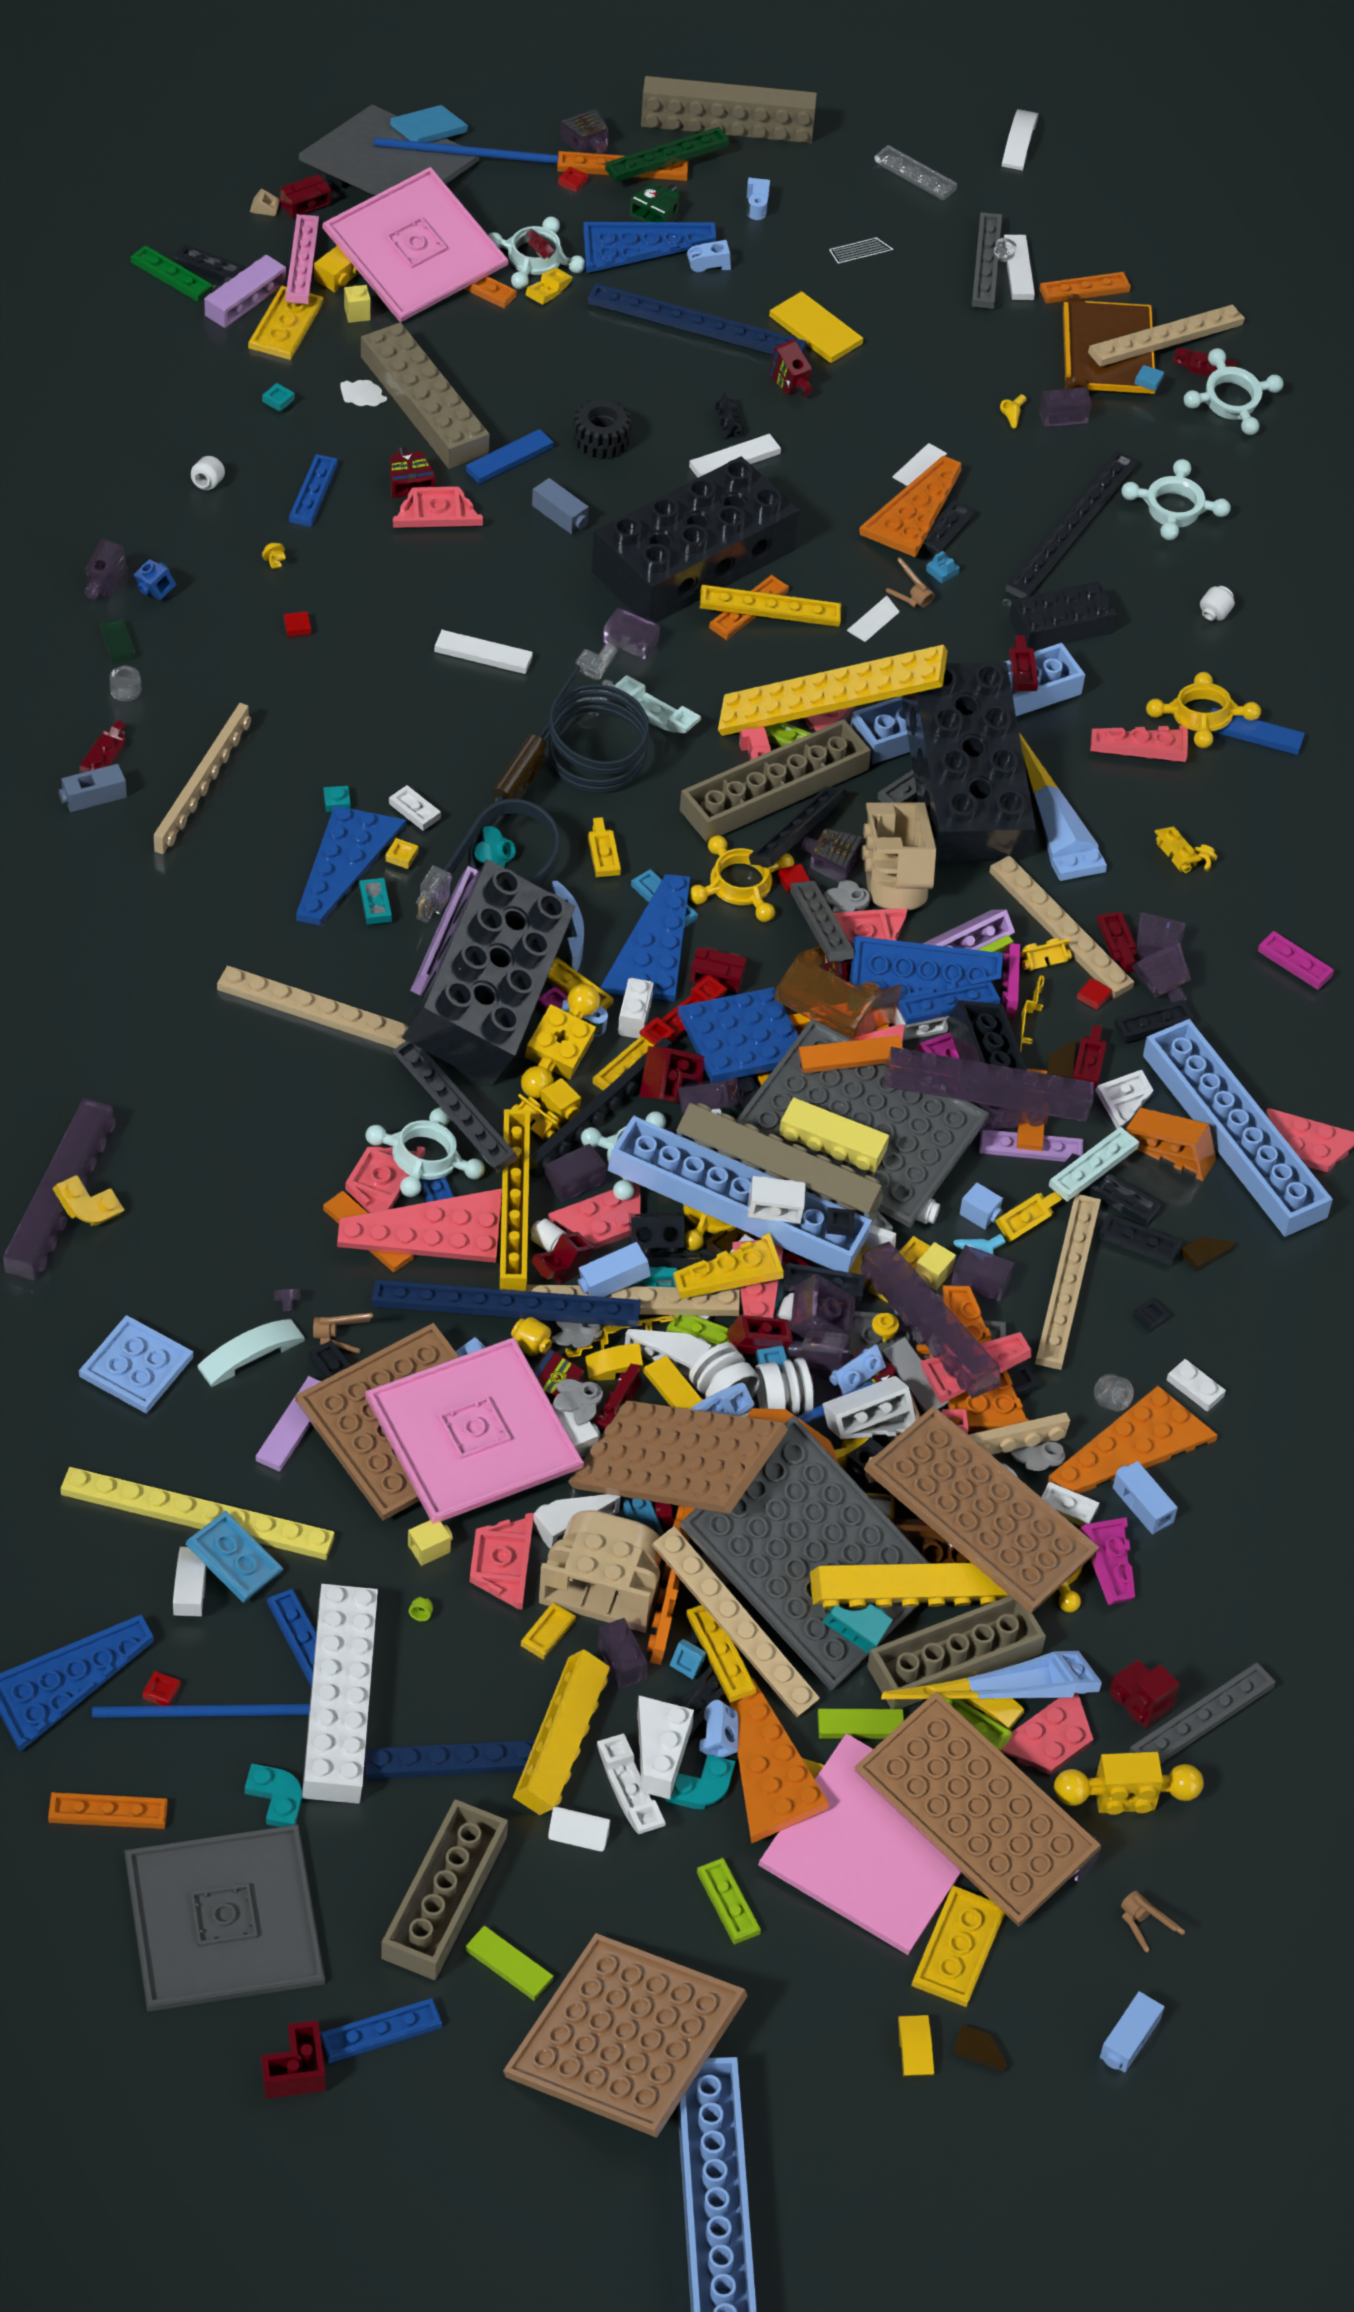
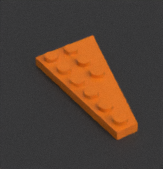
M945 456L940 457L860 526V535L916 557L962 470L961 462Z
M943 1286L945 1354L991 1341V1333L984 1324L980 1308L970 1286ZM1007 1370L948 1400V1409H966L968 1431L983 1432L1029 1421L1022 1410L1023 1406L1020 1399L1017 1398ZM957 1417L949 1418L954 1424H958L961 1421Z
M1157 1386L1050 1474L1048 1482L1081 1494L1096 1488L1097 1484L1111 1479V1481H1114L1116 1472L1124 1465L1129 1466L1138 1461L1145 1469L1169 1460L1172 1455L1182 1451L1187 1453L1195 1450L1196 1446L1203 1443H1213L1217 1440L1218 1435L1162 1388Z
M678 1506L673 1526L677 1528L689 1543V1535L678 1524L695 1508ZM667 1563L665 1564L662 1581H667L666 1588L660 1587L657 1604H661L662 1607L661 1611H655L652 1627L657 1628L656 1635L650 1634L647 1651L652 1652L650 1663L661 1665L672 1620L671 1614L674 1610L680 1582L679 1577Z
M754 1679L752 1681L756 1687V1694L730 1702V1707L736 1710L738 1714V1759L751 1844L829 1809V1802Z

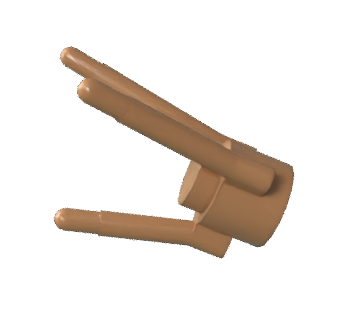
M898 558L897 561L903 567V570L916 584L910 591L912 597L909 598L889 588L886 589V592L908 602L914 608L917 605L922 608L927 607L933 601L935 594L919 580L902 558Z
M362 1313L338 1317H315L313 1337L320 1339V1345H323L332 1340L330 1339L331 1337H336L337 1325L368 1323L371 1321L373 1314ZM332 1340L337 1348L358 1354L361 1352L360 1348Z
M1138 1891L1130 1893L1121 1904V1908L1125 1911L1122 1918L1129 1924L1145 1952H1149L1150 1949L1134 1921L1136 1919L1141 1922L1152 1914L1171 1930L1177 1931L1181 1935L1185 1934L1184 1929L1152 1906Z

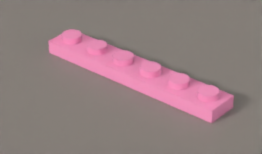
M297 214L286 302L308 304L319 216Z

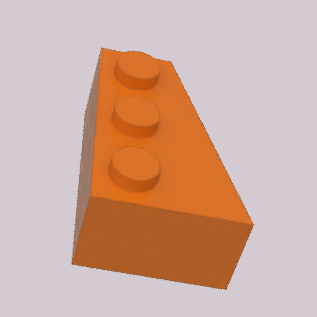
M1139 1108L1126 1128L1127 1132L1139 1141V1146L1136 1150L1157 1160L1163 1157L1175 1163L1174 1168L1180 1171L1185 1168L1196 1173V1178L1201 1181L1205 1179L1216 1162L1208 1123Z

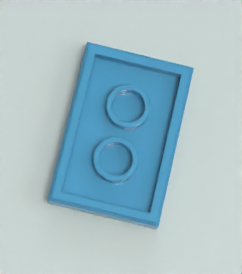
M442 105L393 117L390 121V125L410 141L429 143L465 133L468 129L466 123Z
M226 1510L190 1537L185 1544L243 1603L281 1574L283 1570L273 1557Z

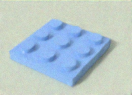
M126 1315L79 1370V1377L147 1414L193 1359V1351Z

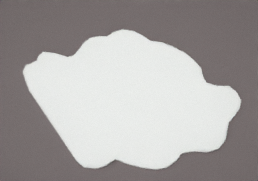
M358 380L354 383L345 381L340 384L343 399L347 403L352 402L358 406H377L387 401V397L381 395L382 389L370 380Z

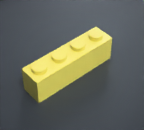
M794 1097L780 1123L779 1135L788 1141L798 1142L808 1146L811 1150L821 1151L831 1155L836 1160L846 1161L856 1165L859 1169L869 1170L874 1173L888 1147V1134Z

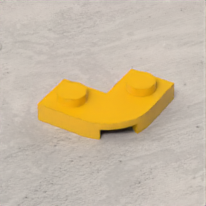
M77 1175L56 1184L52 1188L72 1219L76 1216L84 1222L91 1223V1226L101 1224L120 1215L124 1211L111 1188L90 1197Z

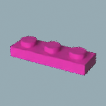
M1275 931L1259 944L1258 952L1317 990L1333 976L1334 969Z
M1010 943L1009 952L1003 955L1002 967L1007 968V972H1003L1002 987H1006V991L1002 992L1001 1004L1006 1007L1007 1017L1015 1018L1019 992L1020 944Z

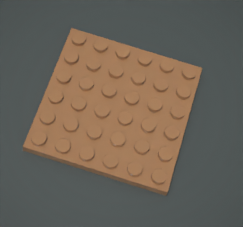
M434 1323L295 1395L296 1403L382 1520L419 1502L420 1499L365 1397V1391L459 1358L458 1354Z
M595 1933L503 2072L508 2079L657 2138L744 2003L747 1993L745 1989Z

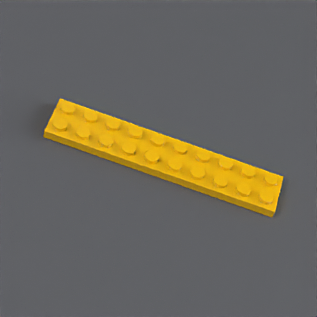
M939 645L725 694L718 731L724 736L741 732L743 729L765 727L943 687L948 651L944 645Z

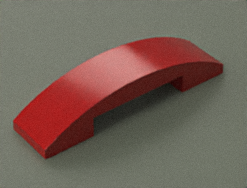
M707 975L691 989V995L678 1006L722 998L726 994L727 988L710 975ZM677 1006L661 1020L656 1017L641 1029L639 1034L655 1045L663 1037L673 1043L687 1034L678 1015Z

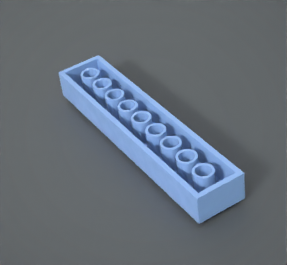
M1062 643L1034 652L1038 679L1037 691H1013L1010 660L1005 661L1007 662L1016 716L1082 694L1085 674ZM901 696L852 712L850 727L870 748L871 764L910 752Z
M1185 1020L1148 1036L1143 1057L1190 1117L1195 1121L1209 1124L1213 1146L1283 1236L1286 1237L1328 1218L1333 1200L1191 1020Z
M636 1116L631 1118L611 1151L608 1171L759 1238L770 1233L775 1245L832 1270L849 1272L867 1240L872 1220L855 1212L853 1237L826 1234L828 1207L845 1208L805 1191L804 1210L800 1224L748 1217V1200L752 1177L777 1178Z
M737 2057L708 2058L677 2105L691 2312H756Z

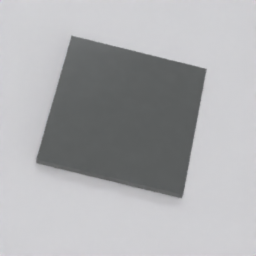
M370 105L300 152L299 160L376 196L429 167L447 184L478 162L479 156L374 146V137L410 140L390 125L391 118L397 117L396 115L377 106ZM446 138L429 142L461 146Z
M299 1825L124 1850L147 2012L325 1984Z

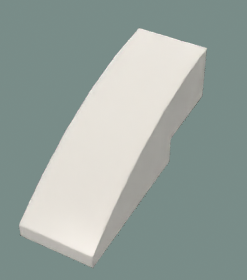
M180 1547L173 1596V1615L202 1616L207 1566L188 1547Z

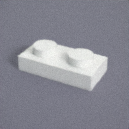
M408 785L389 797V804L422 831L441 819V812Z
M1186 1359L1167 1376L1168 1382L1207 1412L1225 1396V1389Z
M1051 1482L1048 1483L1041 1496L1043 1500L1069 1522L1081 1527L1085 1524H1091L1099 1507V1502Z

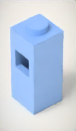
M635 1242L579 1267L581 1278L578 1279V1284L583 1294L588 1293L589 1296L605 1297L650 1277L648 1260L638 1243Z
M1138 1461L1118 1469L1115 1474L1113 1489L1152 1535L1174 1523L1178 1507Z
M1139 1991L1104 2042L1100 2058L1109 2067L1126 2073L1160 2022L1164 2006Z

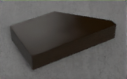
M1070 1041L1049 1054L1047 1080L1072 1083L1076 1041Z
M1201 1236L1182 1247L1180 1254L1198 1271L1233 1251L1235 1244L1232 1241Z
M965 2025L961 2026L952 2055L1005 2072L1007 2063L992 2036Z

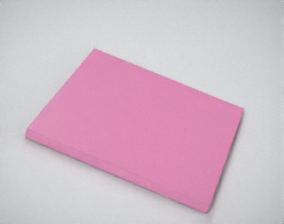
M431 167L324 222L322 226L399 322L412 317L507 266L509 262Z
M514 1337L365 1391V1397L432 1524L582 1469L584 1466L583 1460Z
M846 1733L815 1779L829 1802V1809L779 1831L758 1865L909 1955L962 1872L855 1772L854 1767L873 1749Z

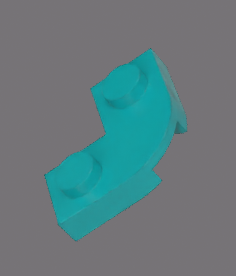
M707 1755L701 1779L678 1773L670 1799L666 1798V1802L703 1810L707 1805L714 1804L721 1799L724 1800L730 1786L735 1761Z
M251 1764L245 1785V1794L271 1799L266 1816V1824L277 1827L296 1825L302 1803V1790L298 1780L285 1770Z

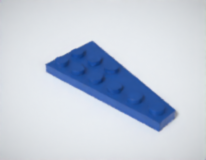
M583 222L586 273L687 251L696 245L716 242L715 222Z
M334 805L296 913V921L321 926L337 907L338 901L344 895H347L351 891V886L357 880L359 881L380 857L382 850L386 846H390L394 841L395 835L399 831L402 832L406 827V820Z
M665 874L600 989L610 995L624 996L628 979H641L653 982L652 999L675 1002L690 877Z
M855 936L853 938L854 959L851 962L847 1012L1000 979L1003 953Z
M142 1615L0 1673V1716L19 1752L154 1642L153 1635Z

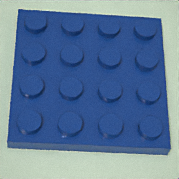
M774 987L678 1006V1015L697 1054L706 1056L704 1057V1069L711 1083L774 1070L798 1038V1034Z

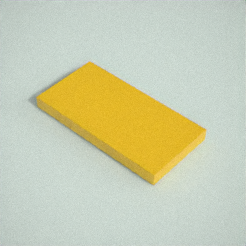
M281 286L248 342V348L291 360L323 304V297L310 293L308 304L286 302L287 287Z
M802 291L774 307L769 312V317L798 339L807 341V346L830 363L863 344V337Z
M952 1885L911 1986L967 2007L1005 1913L990 1899Z

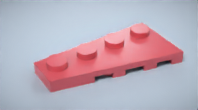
M1158 726V730L1146 731L1145 727H1135L1132 731H1125L1123 728L1092 729L1090 751L1121 754L1123 756H1138L1148 759H1164L1173 762H1186L1188 729L1183 726L1176 730H1169L1168 726Z
M752 1240V1241H750V1242H751V1243H754V1242H757V1241H759V1240ZM748 1241L732 1242L733 1251L740 1249V1245ZM774 1244L780 1263H782L784 1248ZM779 1279L739 1287L743 1315L773 1318Z
M1019 1332L922 1360L921 1370L940 1404L1027 1360L1031 1357V1349L1022 1333Z

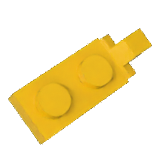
M603 817L593 818V831L589 832L588 841L595 876L620 875L621 868L613 831L605 830Z
M1056 1192L1046 1197L1042 1193H1037L997 1218L995 1222L1007 1242H1010L1050 1217L1053 1213L1050 1207L1062 1200V1198Z

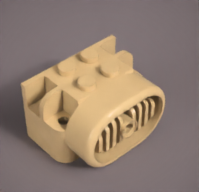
M866 803L868 822L864 824L863 828L866 845L862 846V859L865 860L867 888L870 899L873 903L885 909L907 908L908 911L919 908L927 901L928 889L933 888L936 847L925 803Z
M585 1510L574 1514L568 1522L562 1540L557 1541L550 1548L547 1564L542 1563L539 1603L550 1606L554 1602L569 1612L646 1633L658 1599L659 1565L662 1557L653 1548L652 1544L660 1536L653 1529L640 1522L594 1510Z

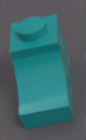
M871 1604L859 1611H850L835 1605L826 1614L822 1623L869 1654L870 1649L878 1645L893 1619L887 1616V1613L882 1608Z

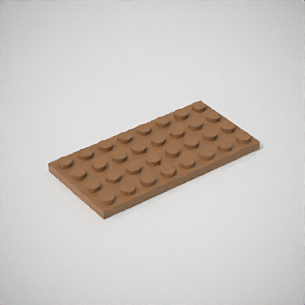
M626 1401L620 1407L611 1424L605 1428V1431L598 1439V1443L591 1447L590 1452L583 1460V1468L576 1470L568 1482L573 1489L730 1514L788 1429L783 1422Z
M934 1406L873 1457L864 1468L870 1476L1029 1613L1034 1612L1091 1559L1099 1549V1546Z
M937 1692L931 1695L854 1767L855 1772L1018 1927L1101 1849V1845Z

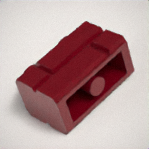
M319 174L313 177H306L301 181L287 184L280 188V204L285 211L287 210L291 218H295L297 214L303 215L331 205V188Z
M698 947L691 966L690 983L698 984L707 975H710L725 986L727 991L739 994L745 976L747 958L741 957L736 953L726 954L718 952L713 948Z
M739 1315L735 1320V1324L733 1323L727 1330L729 1343H732L739 1353L756 1355L759 1349L783 1346L785 1351V1348L792 1343V1334L787 1319Z

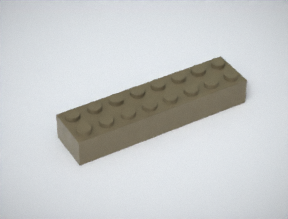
M645 76L641 127L703 132L720 127L725 135L812 143L817 93Z
M401 322L361 336V358L448 469L489 454L490 434Z
M843 719L682 790L680 811L701 837L708 842L713 836L726 834L818 793L825 787H831L869 769L871 750Z
M689 1103L676 1130L677 1135L777 1179L804 1182L805 1191L845 1209L854 1210L855 1213L871 1219L873 1222L883 1200L882 1185L879 1184L877 1179L868 1175L861 1177L854 1174L855 1171L845 1165L840 1167L833 1165L831 1160L825 1156L817 1154L815 1157L810 1155L805 1148L793 1144L789 1146L783 1143V1139L776 1135L769 1134L766 1136L759 1133V1129L753 1125L746 1123L743 1126L738 1124L730 1115L721 1113V1115L711 1112L712 1109L702 1103L697 1105Z

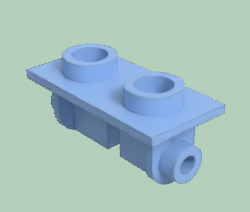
M875 1344L869 1349H864L863 1353L839 1370L832 1371V1375L829 1377L831 1383L834 1386L839 1384L842 1393L845 1394L884 1369L886 1365L878 1346Z

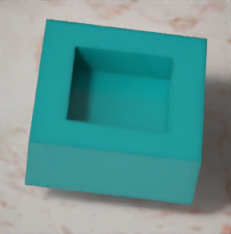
M278 383L262 395V402L280 412L295 400V393Z
M348 786L324 787L326 812H332L334 805L350 808Z

